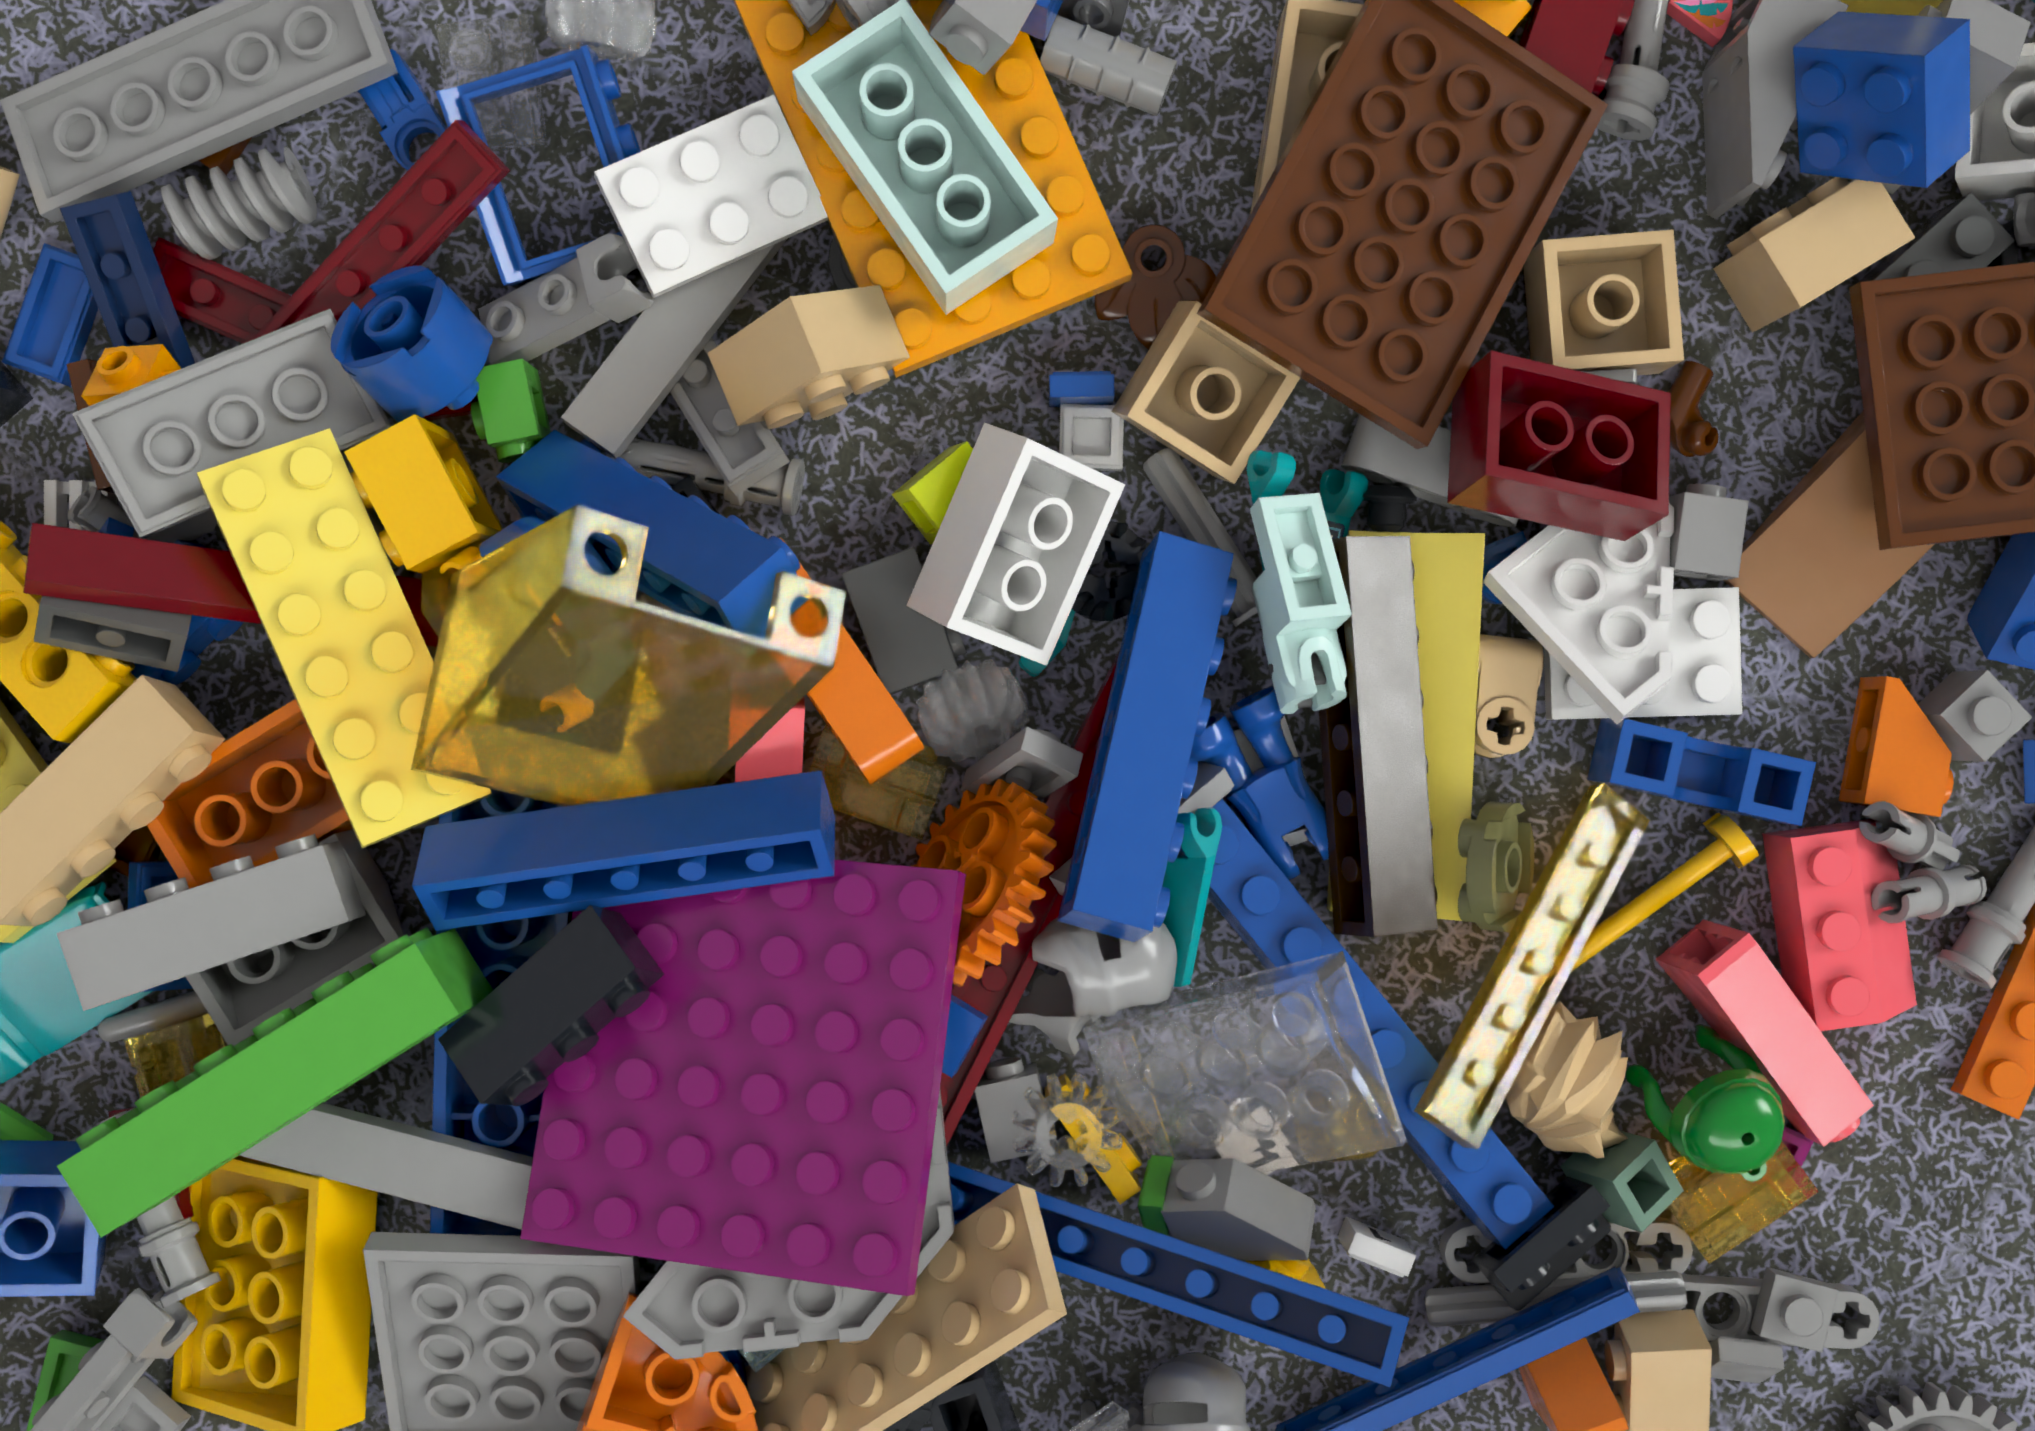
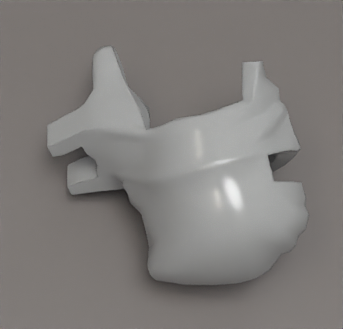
M1058 917L1052 920L1033 940L1032 956L1034 961L1060 971L1056 976H1052L1038 968L1034 970L1027 984L1030 994L1020 998L1009 1023L1036 1026L1049 1037L1055 1049L1075 1056L1079 1051V1043L1076 1037L1083 1026L1095 1031L1099 1026V1016H1114L1122 1009L1138 1005H1154L1168 1000L1175 981L1177 950L1175 940L1164 923L1159 928L1153 927L1151 933L1138 941L1131 942L1057 921Z
M1191 1352L1161 1364L1148 1376L1144 1388L1142 1405L1143 1424L1141 1431H1251L1246 1422L1245 1384L1240 1374L1227 1364L1206 1354Z

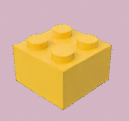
M416 414L344 451L354 470L350 475L364 506L368 509L374 507L385 528L379 532L381 544L390 559L398 567L404 565L409 571L446 579L459 572V570L450 568L441 574L440 567L444 562L466 547L475 546L480 548V544L503 529L453 433Z

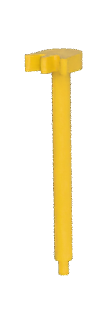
M1719 812L1705 821L1703 825L1717 840L1527 975L1526 979L1528 981L1513 991V993L1520 1002L1534 992L1540 995L1731 858L1738 869L1743 868L1759 856L1758 851L1746 834L1729 816L1721 815Z

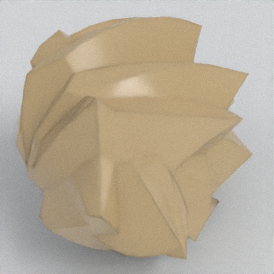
M1561 1001L1557 1002L1536 1021L1517 1019L1508 1028L1501 1031L1495 1041V1045L1488 1044L1487 1050L1512 1116L1520 1121L1524 1127L1536 1133L1545 1147L1552 1151L1587 1153L1595 1158H1604V1148L1628 1139L1614 1122L1615 1114L1612 1110L1625 1078L1628 1057L1620 1058L1622 1054L1623 1030L1601 1039L1598 1016L1576 1019Z

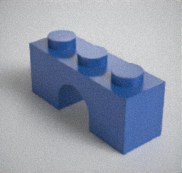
M1601 718L1587 780L1769 822L1802 826L1816 762L1756 748L1737 747L1689 737L1686 732L1634 720L1623 719L1620 723L1616 724L1611 718Z

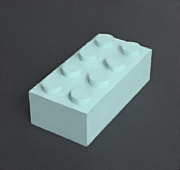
M906 0L898 1L792 71L799 104L945 315L1054 243L1058 223L1057 216Z

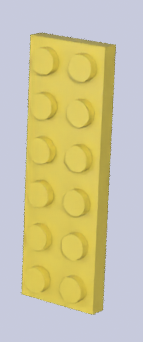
M329 428L197 472L199 483L361 848L370 846L490 796L492 792L358 490L355 487L331 429Z

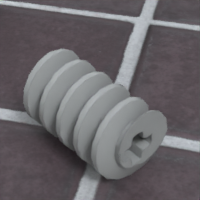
M284 146L285 161L282 163H278L266 148L259 150L258 156L261 170L258 172H254L242 157L233 160L237 178L234 181H230L218 166L209 169L213 188L210 190H206L194 175L185 178L189 197L186 199H182L170 184L161 187L164 207L171 225L180 241L191 253L195 255L198 253L201 257L212 260L221 256L223 246L229 250L236 251L245 247L247 237L256 242L269 238L270 227L280 233L291 230L294 217L303 224L316 220L317 203L308 178L298 159L288 146Z

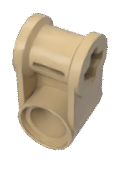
M1480 634L1474 749L1476 755L1484 758H1499L1504 755L1515 754L1523 750L1532 740L1535 730L1537 691L1543 670V646L1538 640ZM1498 717L1499 724L1509 726L1508 736L1498 739L1496 732L1487 730V720Z

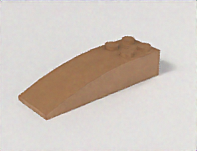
M1863 411L1745 542L1742 548L1739 578L1723 580L1731 588L1739 587V595L1809 658H1815L1934 545L1879 550Z

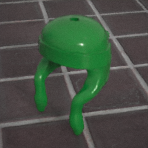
M1703 1024L1696 1025L1695 1037L1699 1047L1716 1054L1733 1070H1725L1708 1077L1693 1087L1675 1107L1673 1114L1661 1093L1659 1083L1654 1079L1653 1075L1641 1065L1627 1064L1626 1080L1631 1085L1643 1090L1644 1107L1649 1120L1685 1160L1712 1173L1740 1174L1744 1179L1751 1182L1758 1181L1765 1175L1767 1169L1766 1162L1774 1156L1782 1142L1785 1119L1780 1096L1747 1052L1720 1038L1719 1034L1712 1027Z

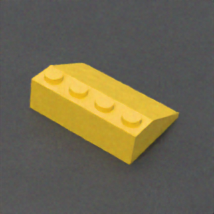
M237 1156L189 1186L190 1202L194 1213L191 1219L193 1222H197L200 1229L195 1238L210 1272H218L222 1281L179 1300L196 1317L198 1324L174 1353L171 1399L267 1431H336L365 1420L371 1323V1300L363 1249L370 1233L376 1232L378 1192L247 1157Z

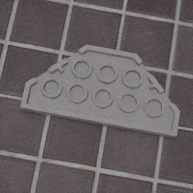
M941 1090L939 1091L917 1278L951 1237L955 1228ZM666 1261L624 1313L623 1317L672 1358L678 1360L703 1357L705 1353L743 1349L745 1353L799 1347L800 1343L839 1339L840 1343L868 1340L902 1298V1295Z

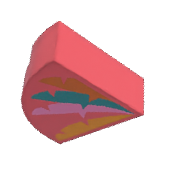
M1669 0L1667 14L1713 48L1721 40L1729 25L1733 0Z

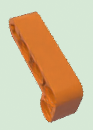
M800 563V569L796 573L810 599L771 632L767 638L858 771L871 786L925 748L901 709Z

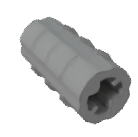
M1057 15L1051 27L1040 59L1046 74L1066 81L1067 85H1077L1095 92L1097 97L1103 95L1124 103L1127 108L1131 106L1158 116L1177 66L1176 60L1152 52L1149 46L1146 48L1139 47L1121 40L1119 35L1114 37L1091 28L1089 23L1082 25Z

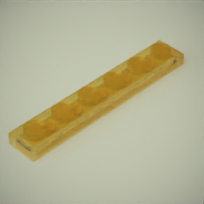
M1605 783L1590 785L1587 788L1414 1110L1463 1148L1479 1149L1650 822L1646 816Z

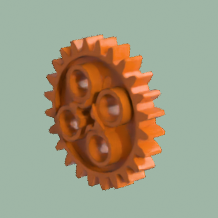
M998 779L994 786L985 783L981 784L976 795L969 790L964 791L959 809L948 804L945 810V822L941 826L934 822L931 823V839L928 844H917L915 849L920 858L916 865H911L913 867L958 870L966 874L953 984L959 987L963 986L967 975L977 980L982 978L985 960L998 966L1001 963V946L1005 942L1012 946H1017L1019 940L1016 928L1020 922H1033L1034 916L1028 908L1032 900H1039L1046 895V891L1038 886L1039 880L1054 869V865L1044 860V857L1057 846V841L1047 836L1055 825V821L1045 815L1048 806L1038 800V796L1014 782L1009 784L1002 779Z

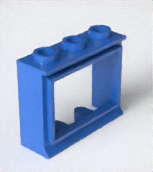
M588 45L457 87L435 91L447 126L449 127L455 120L465 121L488 146L474 105L573 75L603 168L641 152L632 125L630 123L620 125L612 100L622 97L613 66L609 58L599 61L597 53ZM501 181L476 207L504 286H517L533 281L577 258L576 249L592 242L588 241L528 260ZM621 232L614 233L619 236H622Z

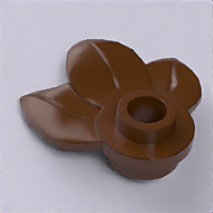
M1150 224L1138 228L1127 238L1123 246V253L1133 273L1131 280L1095 295L1094 300L1099 320H1115L1128 315L1130 327L1137 340L1148 350L1178 301H1198L1202 304L1216 279V275L1209 264L1185 254V249L1179 236L1170 228L1158 224ZM1150 245H1158L1166 253L1164 265L1156 270L1146 268L1141 261L1143 250Z

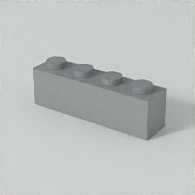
M309 835L276 846L275 850L278 859L256 867L253 865L251 856L209 869L213 878L212 882L189 889L184 877L144 890L148 903L125 911L120 899L78 912L82 925L59 932L57 936L83 1011L365 916L366 913L341 840L319 845L316 835Z

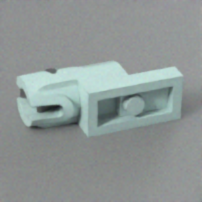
M1320 493L1258 498L1250 508V513L1265 570L1253 583L1252 592L1263 632L1269 675L1272 679L1278 705L1282 714H1294L1298 708L1312 707L1313 711L1327 709L1340 703L1347 697L1344 684L1347 676L1346 665L1337 629L1352 613Z

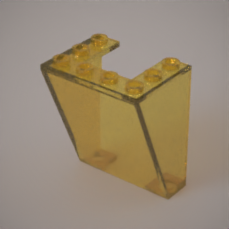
M577 504L453 573L411 770L562 806L712 786L834 668L846 591L785 571L777 573L765 639L636 601L635 597L649 527ZM591 534H607L619 545L622 553V562L619 570L614 575L599 574L589 566L585 558L584 548ZM797 597L809 599L790 616V607Z

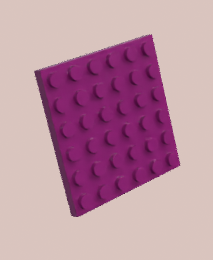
M835 860L834 876L604 907V909L621 913L661 968L664 975L648 988L650 995L638 1009L626 1016L615 1017L597 1033L599 1041L589 1052L574 1061L564 1062L547 1077L549 1083L543 1093L520 1239L902 1296L914 1295L966 874L958 870ZM584 910L572 912L571 921Z

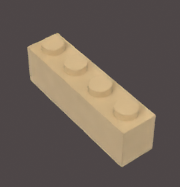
M141 675L0 813V925L36 927L58 915L67 904L66 896L84 878L97 874L109 865L116 855L114 849L133 830L146 826L161 813L164 807L162 801L182 782L195 778L208 767L212 760L211 753L225 738L176 685Z

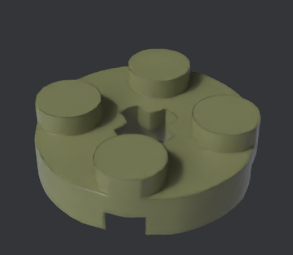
M1490 801L1482 807L1477 819H1464L1460 826L1458 849L1461 857L1467 858L1466 883L1462 885L1458 898V912L1462 921L1475 922L1482 930L1513 932L1520 925L1525 911L1513 910L1518 893H1531L1534 875V837L1531 823L1518 822L1517 819L1518 814L1526 811L1522 804Z

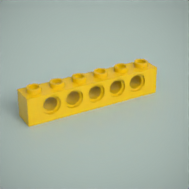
M0 521V681L53 740L71 744L137 680L131 673L135 665L132 662L33 642L42 596L23 593L27 556L22 555L13 545L17 539L15 533Z

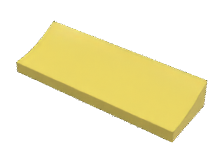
M1349 530L1347 536H1410L1411 556L1415 570L1413 585L1416 625L1419 631L1420 684L1424 698L1422 712L1425 754L1428 760L1429 812L1433 827L1432 854L1434 883L1438 897L1436 904L1437 919L1462 921L1458 912V898L1462 885L1466 883L1467 858L1461 857L1459 853L1458 834L1462 821L1464 819H1471L1485 533H1411ZM1329 868L1327 909L1329 911H1332L1331 882Z

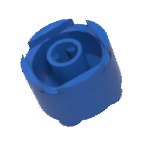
M409 266L381 277L369 286L376 294L373 299L362 309L352 302L342 313L331 337V351L334 357L341 363L343 369L396 422L399 423L414 414L425 417L445 406L452 410L460 409L471 402L477 395L479 383L476 377L487 360L493 336L443 279L435 276L429 268Z

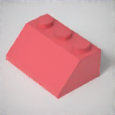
M1872 819L1762 833L1782 978L1820 1031L1883 1023L1917 1005L1906 921L1904 920L1899 923L1885 922L1878 916L1884 911L1893 910V907L1889 906L1874 910L1872 907V892L1878 884L1884 881L1900 880L1897 859L1892 857L1887 851V847L1866 839L1860 831V821L1867 822L1876 827V821Z

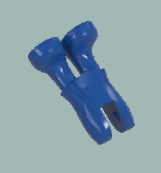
M1272 685L1239 700L1229 707L1235 722L1249 740L1263 767L1252 772L1239 747L1231 724L1223 712L1210 716L1202 735L1194 737L1190 759L1203 761L1226 769L1235 786L1225 798L1239 810L1252 836L1290 881L1299 876L1301 872L1294 860L1290 845L1287 841L1284 842L1282 836L1303 826L1306 830L1304 831L1305 836L1314 845L1322 860H1329L1326 810L1304 776L1301 758L1293 756L1285 740L1281 727V719L1285 714H1282L1280 711L1274 686Z

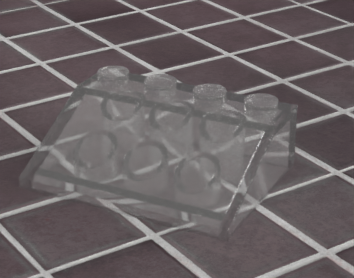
M1343 951L1174 992L1164 1002L1122 1009L1114 1016H1101L1083 1028L1103 1091L1149 1159L1151 1155L1173 1156L1174 1160L1234 1158L1260 1172H1268L1399 1147L1407 1142Z

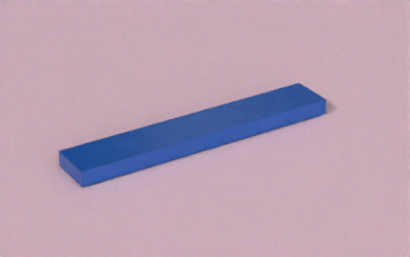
M1613 1267L1395 1369L1391 1387L1370 1381L1276 1425L1275 1431H1383L1639 1313V1307L1631 1286L1621 1268Z

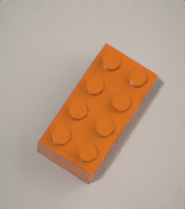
M296 699L221 743L211 753L212 760L208 767L195 778L182 782L162 801L164 807L161 813L152 822L147 824L148 829L179 879L185 877L189 889L212 882L213 878L209 870L212 867L246 856H251L253 865L256 867L277 860L278 856L275 847L313 834L316 835L319 843L335 833L353 829Z

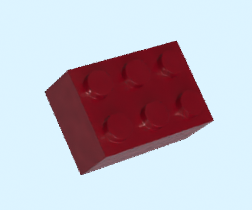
M1491 350L1467 371L1452 400L1447 503L1626 541L1669 515L1671 393Z

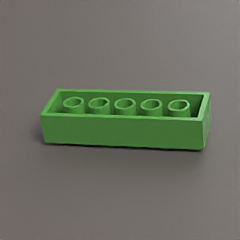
M426 927L410 937L406 934L394 940L370 956L376 966L375 968L372 963H368L352 973L346 971L311 992L312 999L294 1009L289 1007L270 1017L252 1029L254 1035L235 1046L230 1044L195 1064L193 1066L195 1071L177 1082L172 1080L137 1100L134 1103L136 1108L117 1119L112 1117L75 1139L81 1151L57 1165V1168L100 1237L109 1234L167 1201L474 1008L493 989L456 929L454 928L433 936L429 928Z

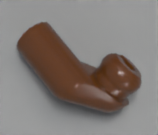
M1685 361L1668 391L1671 393L1670 442L1673 449L1686 457L1708 455L1717 446L1719 438L1717 428L1712 427L1709 421H1704L1698 408V404L1714 373L1708 367L1694 361Z

